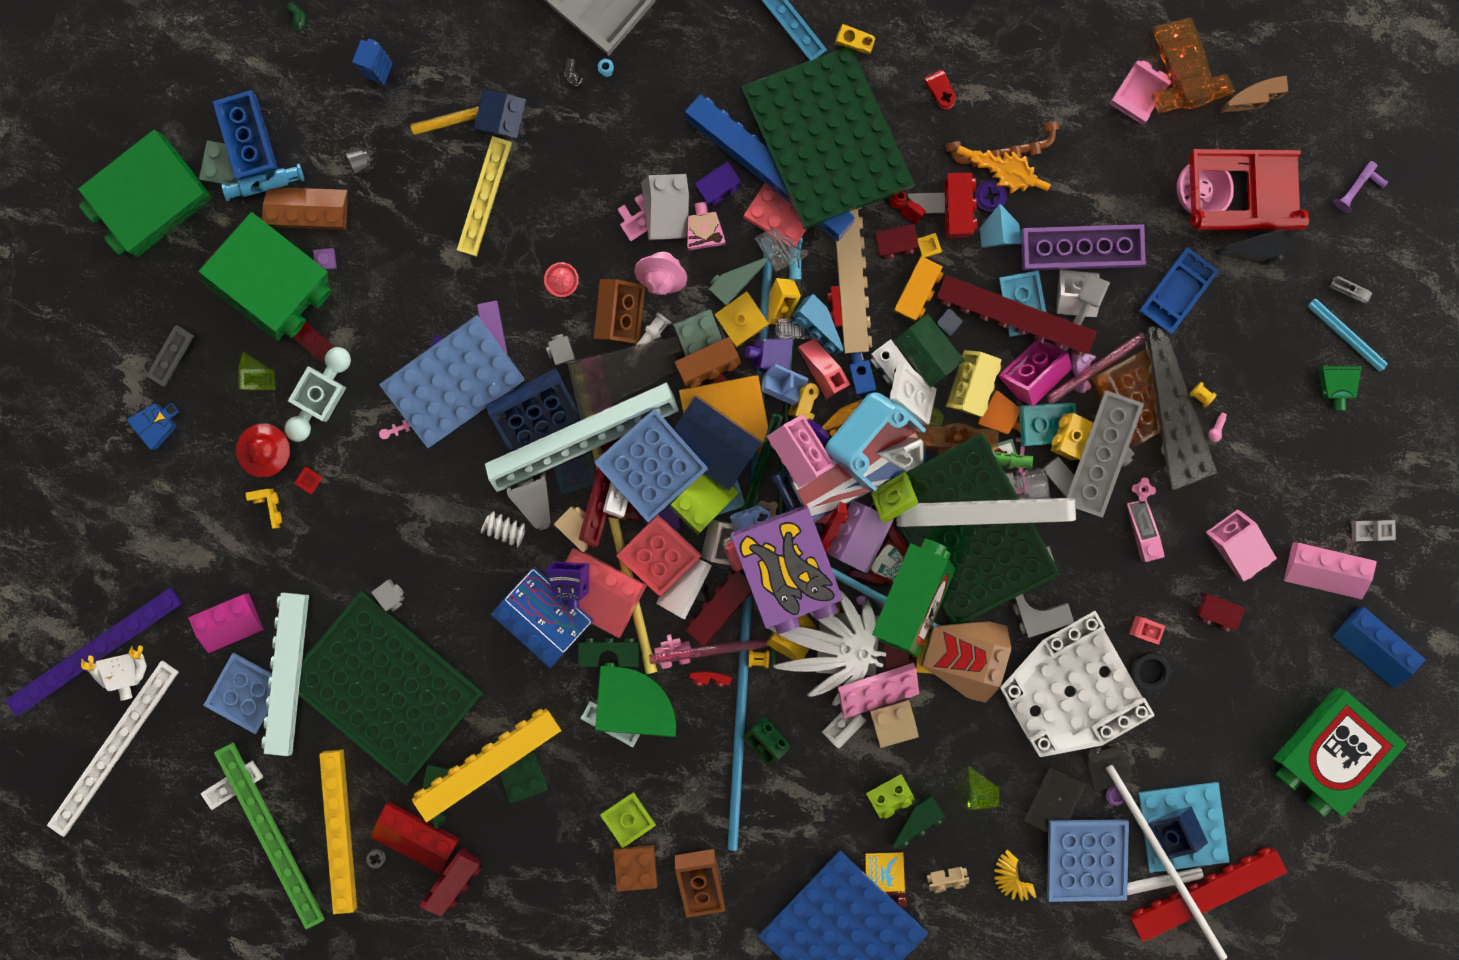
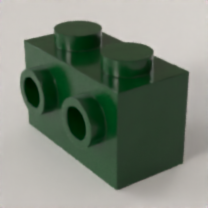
M766 717L754 724L742 736L744 741L767 767L777 762L791 748L785 738L782 737Z

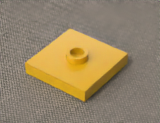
M747 291L714 314L736 347H739L770 325Z

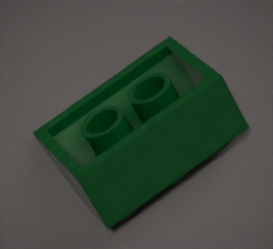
M929 314L894 340L930 388L965 361Z

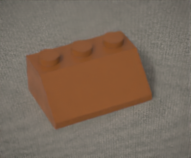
M600 279L594 339L637 344L639 342L645 286L617 279Z
M730 337L675 361L686 388H695L702 381L715 379L720 373L726 370L732 371L739 364H742Z

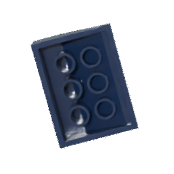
M557 368L486 404L488 414L510 452L584 420Z
M699 396L694 397L674 427V431L707 466L708 470L704 474L728 491H730L763 443L761 439Z

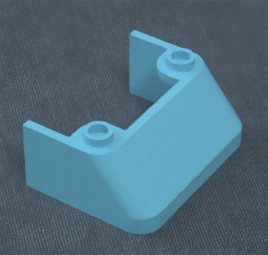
M872 392L864 398L826 444L828 455L860 485L872 491H876L877 487L863 476L869 468V459L862 451L887 422L897 428L907 424L913 431L923 433L926 431L905 409L876 392Z

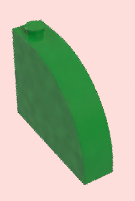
M605 663L604 666H600L595 731L676 737V721L671 702L655 681L638 671L616 667V663Z

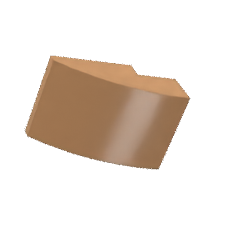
M1287 76L1267 79L1244 89L1221 107L1220 113L1260 109L1269 100L1281 98L1288 92Z

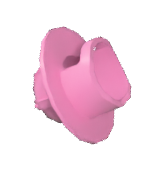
M658 252L642 258L636 263L634 271L636 278L643 286L647 287L649 293L666 295V293L680 291L686 285V272L680 266L679 260L670 253Z

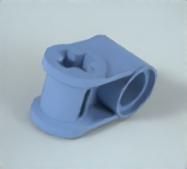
M760 505L730 516L735 531L771 518L770 512ZM759 513H763V514L761 515V519L759 520V519H758Z

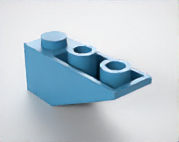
M814 294L805 297L791 316L795 318L798 325L804 327L813 339L818 340L828 353L835 355L842 352L844 348L828 308Z

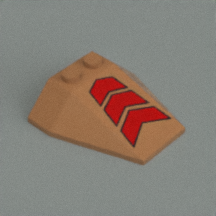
M990 621L932 626L921 665L966 698L986 703L1001 687L1008 663L1011 644L1007 626Z

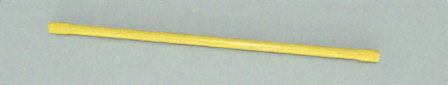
M579 362L571 364L570 368L574 383L576 384L583 417L586 419L593 416L582 363ZM601 446L592 450L594 461L602 454ZM608 514L618 553L625 546L619 517ZM619 559L621 571L633 577L632 570ZM638 602L632 616L642 653L645 673L651 674L657 672V668L651 652L640 603Z

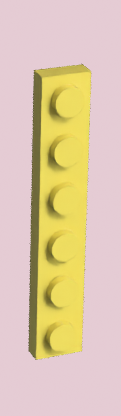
M494 136L491 138L457 251L477 257L512 145L510 141Z

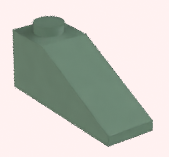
M763 258L724 273L721 276L717 274L710 282L712 286L709 290L725 305H728L769 260Z

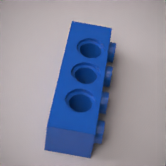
M361 39L352 63L365 78L384 85L393 62L389 59L386 51L382 50L383 47L379 46L380 43L372 39L367 41Z

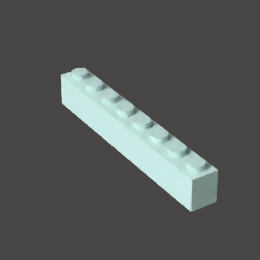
M281 593V596L277 599L279 615L275 618L274 626L277 629V634L272 642L275 653L270 661V668H273V672L268 681V688L271 690L270 696L266 700L268 717L266 716L264 720V728L266 729V737L264 736L262 739L264 754L289 756L293 752L309 595Z

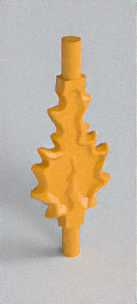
M960 145L956 153L970 158V161L973 163H977L978 168L986 167L990 169V173L995 172L992 177L1000 179L996 185L1008 186L1010 193L1015 192L1019 188L1025 191L1028 186H1036L1045 191H1048L1051 184L1037 179V176L1033 174L1034 167L1030 168L1028 166L1026 156L1019 158L1015 152H1012L1011 156L1005 152L1004 159L1002 160L1000 156H993L989 150H987L986 154H983L981 151H972Z

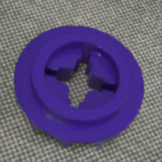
M985 181L975 191L977 205L985 212H993L999 204L1004 206L1006 202V190L1003 186H997V181ZM988 188L991 194H999L993 198L992 203L989 199H983L988 195Z

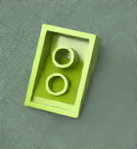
M703 473L669 508L698 535L739 491L733 486L728 491Z

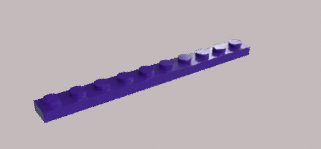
M172 588L167 589L6 699V703L16 717L20 716L85 670L81 667L82 659L89 663L88 656H93V664H96L95 661L103 659L181 606L182 602Z

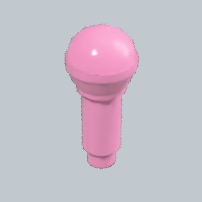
M1221 413L1214 428L1208 433V438L1212 442H1218L1222 438L1221 430L1227 416L1225 413Z

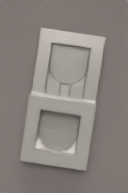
M1395 520L1351 521L1352 541L1396 540Z

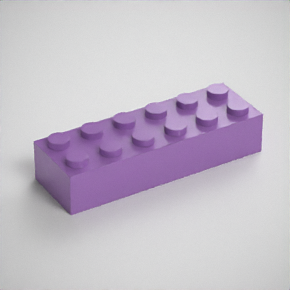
M1144 224L1023 228L1021 230L1022 271L1142 267L1146 265Z

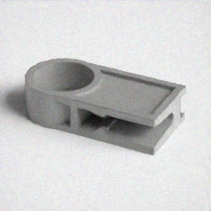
M1339 276L1333 278L1329 286L1363 303H1368L1372 295L1369 290Z

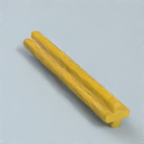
M474 107L470 111L467 109L465 112L462 110L458 114L455 112V115L454 113L453 115L450 114V116L448 114V117L447 115L446 117L443 115V118L442 116L441 118L438 117V119L436 117V120L435 118H433L434 120L431 119V121L429 119V122L424 120V123L419 122L417 125L414 123V125H410L413 135L421 134V132H428V130L440 129L443 126L447 127V125L450 126L455 123H462V121L476 119L478 107L477 109Z

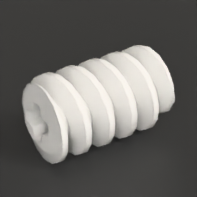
M493 511L486 517L481 533L483 534L487 530V536H491L495 532V539L502 535V542H506L509 539V544L513 545L517 541L518 548L525 533V523L517 527V520L510 524V517L502 521L503 515L500 514L495 518V512Z

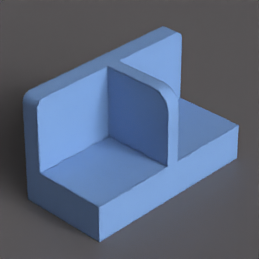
M775 364L762 375L761 391L795 406L799 402L800 389L808 383V378Z

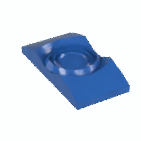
M1187 247L1139 311L1172 335L1218 274L1219 270Z

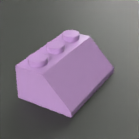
M852 501L847 509V513H849L845 524L840 525L839 534L835 540H832L828 555L868 573L894 519L884 524L879 517L878 511L857 501Z

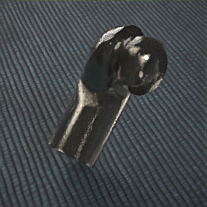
M566 58L564 78L571 86L578 87L582 84L583 78L574 71L576 60Z

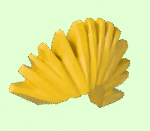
M1006 850L1007 856L1002 854L1000 856L1002 859L999 858V862L996 863L1001 869H995L994 871L1004 874L994 877L995 880H999L995 883L1001 884L998 889L1003 888L1001 893L1006 891L1005 896L1013 890L1012 899H1015L1017 892L1021 901H1023V896L1028 900V892L1036 898L1034 885L1021 883L1018 878V859Z

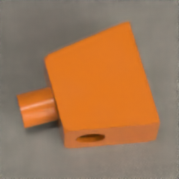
M995 390L988 401L987 411L983 417L980 416L976 424L1008 435L1012 428L1021 433L1020 419L1018 418L1019 407Z

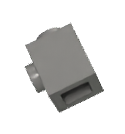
M563 334L552 337V341L548 342L547 353L550 359H554L556 366L576 360L568 336L564 337Z
M387 580L371 592L385 611L390 609L392 612L402 606L401 601L405 599L402 596L404 592L398 584L394 585L391 580Z

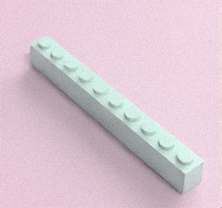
M664 383L485 463L488 479L496 492L501 491L624 436L654 408L663 418L676 413L679 410L674 395L668 384Z

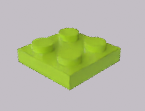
M905 472L878 487L876 491L871 492L879 517L884 524L919 504L910 479Z
M634 792L600 814L622 848L656 826Z

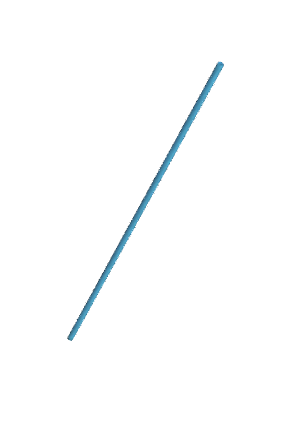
M765 231L763 258L769 261L762 267L760 311L768 321L774 236ZM769 326L758 333V340L768 339ZM756 370V375L760 376V386L762 388V375L764 372ZM762 392L763 402H764L765 393ZM757 452L751 459L750 483L760 455ZM759 494L755 506L758 505ZM753 593L742 604L727 849L731 851H737L744 749V739L742 736L745 732Z

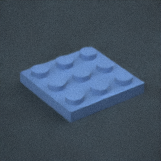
M232 653L203 706L257 734L264 723L265 717L268 715L266 700L270 696L271 689L268 688V681L272 673L242 656Z

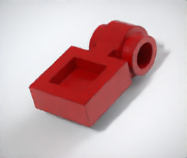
M904 191L890 196V205L893 208L901 209L900 214L914 225L919 222L926 212L925 209L911 199L907 202Z

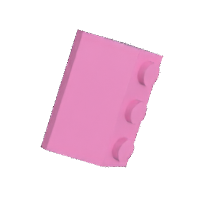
M803 414L767 436L770 445L776 450L782 464L786 466L792 475L793 481L797 483L799 488L835 466Z

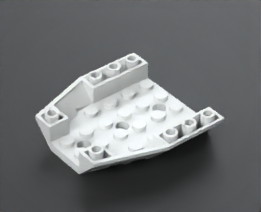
M1096 611L1042 640L1000 687L1009 707L1039 757L1104 745L1155 716L1146 699L1141 696L1104 631L1105 627ZM1102 666H1107L1110 670L1109 675L1106 677H1101L1099 674V669ZM1067 686L1075 688V693L1071 697H1067L1064 693ZM1033 705L1040 707V714L1038 716H1031L1030 708Z

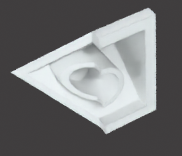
M911 437L876 454L906 473L923 464V441Z

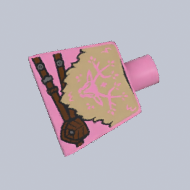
M706 202L696 203V215L688 216V250L726 245L716 212L708 213Z

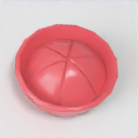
M567 263L553 264L546 270L544 275L545 287L554 296L566 297L576 290L578 274Z

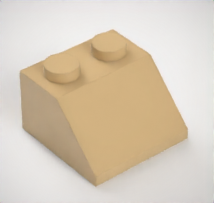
M570 507L554 525L582 552H585L588 549V544L578 539L585 512L580 507Z
M908 699L869 710L880 748L919 737Z

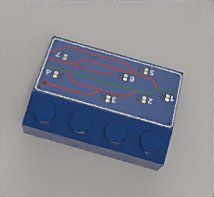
M535 566L491 613L497 621L550 668L593 621L580 607L571 610L568 609L567 600L555 599L548 578Z

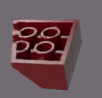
M462 847L419 907L440 917L447 908L451 911L457 903L455 897L459 892L461 894L465 892L469 886L467 881L471 876L473 878L476 877L481 870L479 865L482 861Z

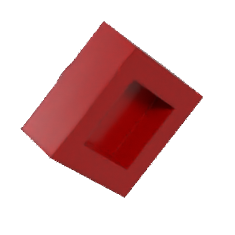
M305 467L295 481V484L308 493L313 494L323 477Z

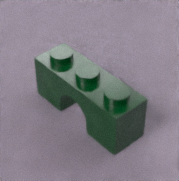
M583 638V641L578 643V667H599L600 655L605 651H612L617 655L618 667H639V642H635V638H623V642H615V638H603V641H595V638Z

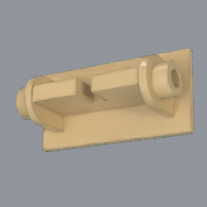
M961 866L948 869L949 877H945L944 870L930 872V875H927L928 883H932L929 885V891L934 890L935 893L946 891V888L954 887V889L965 887V884H969V877L964 878V876H968L966 868Z

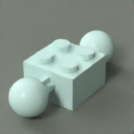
M334 347L326 353L325 364L327 367L323 374L308 366L288 401L302 409L299 416L290 418L285 424V433L292 441L300 442L309 436L311 431L309 420L312 415L321 421L327 422L347 387L333 380L337 373L345 371L350 365V355L344 348Z

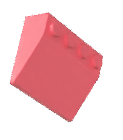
M572 548L566 562L589 563V592L579 601L580 608L593 619V625L620 638L647 585L592 555L582 552L578 548Z

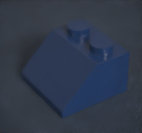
M482 90L473 129L510 140L516 139L526 99L506 93Z
M1192 806L1175 810L1148 823L1169 859L1197 853L1208 844Z

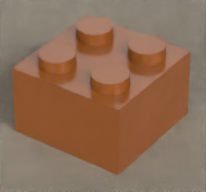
M654 844L614 849L617 892L657 888L658 880Z

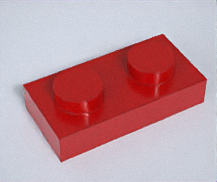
M831 286L830 292H827L828 304L832 303V311L829 313L835 328L843 326L839 286Z

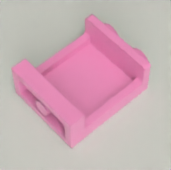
M1138 60L1109 104L1143 125L1150 117L1152 110L1171 84V81L1165 73L1153 70L1148 62Z

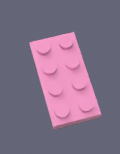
M914 663L838 687L841 712L844 719L918 695L919 687Z

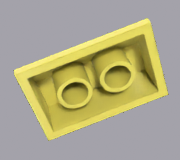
M964 350L962 357L965 361L958 367L946 407L983 417L988 409L990 394L994 391V382L1000 372L1002 359L983 352Z

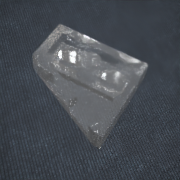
M774 228L755 238L776 272L803 259L809 254L805 249L802 251L794 246L792 240L782 236Z

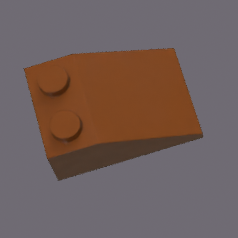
M714 849L675 855V872L686 918L725 912L722 886Z

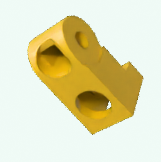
M842 24L834 45L850 47L853 50L871 54L875 37Z
M812 383L804 385L799 392V402L795 406H790L787 415L797 418L803 414L807 421L809 418L813 420L814 414L810 412L814 400L819 395L817 385Z

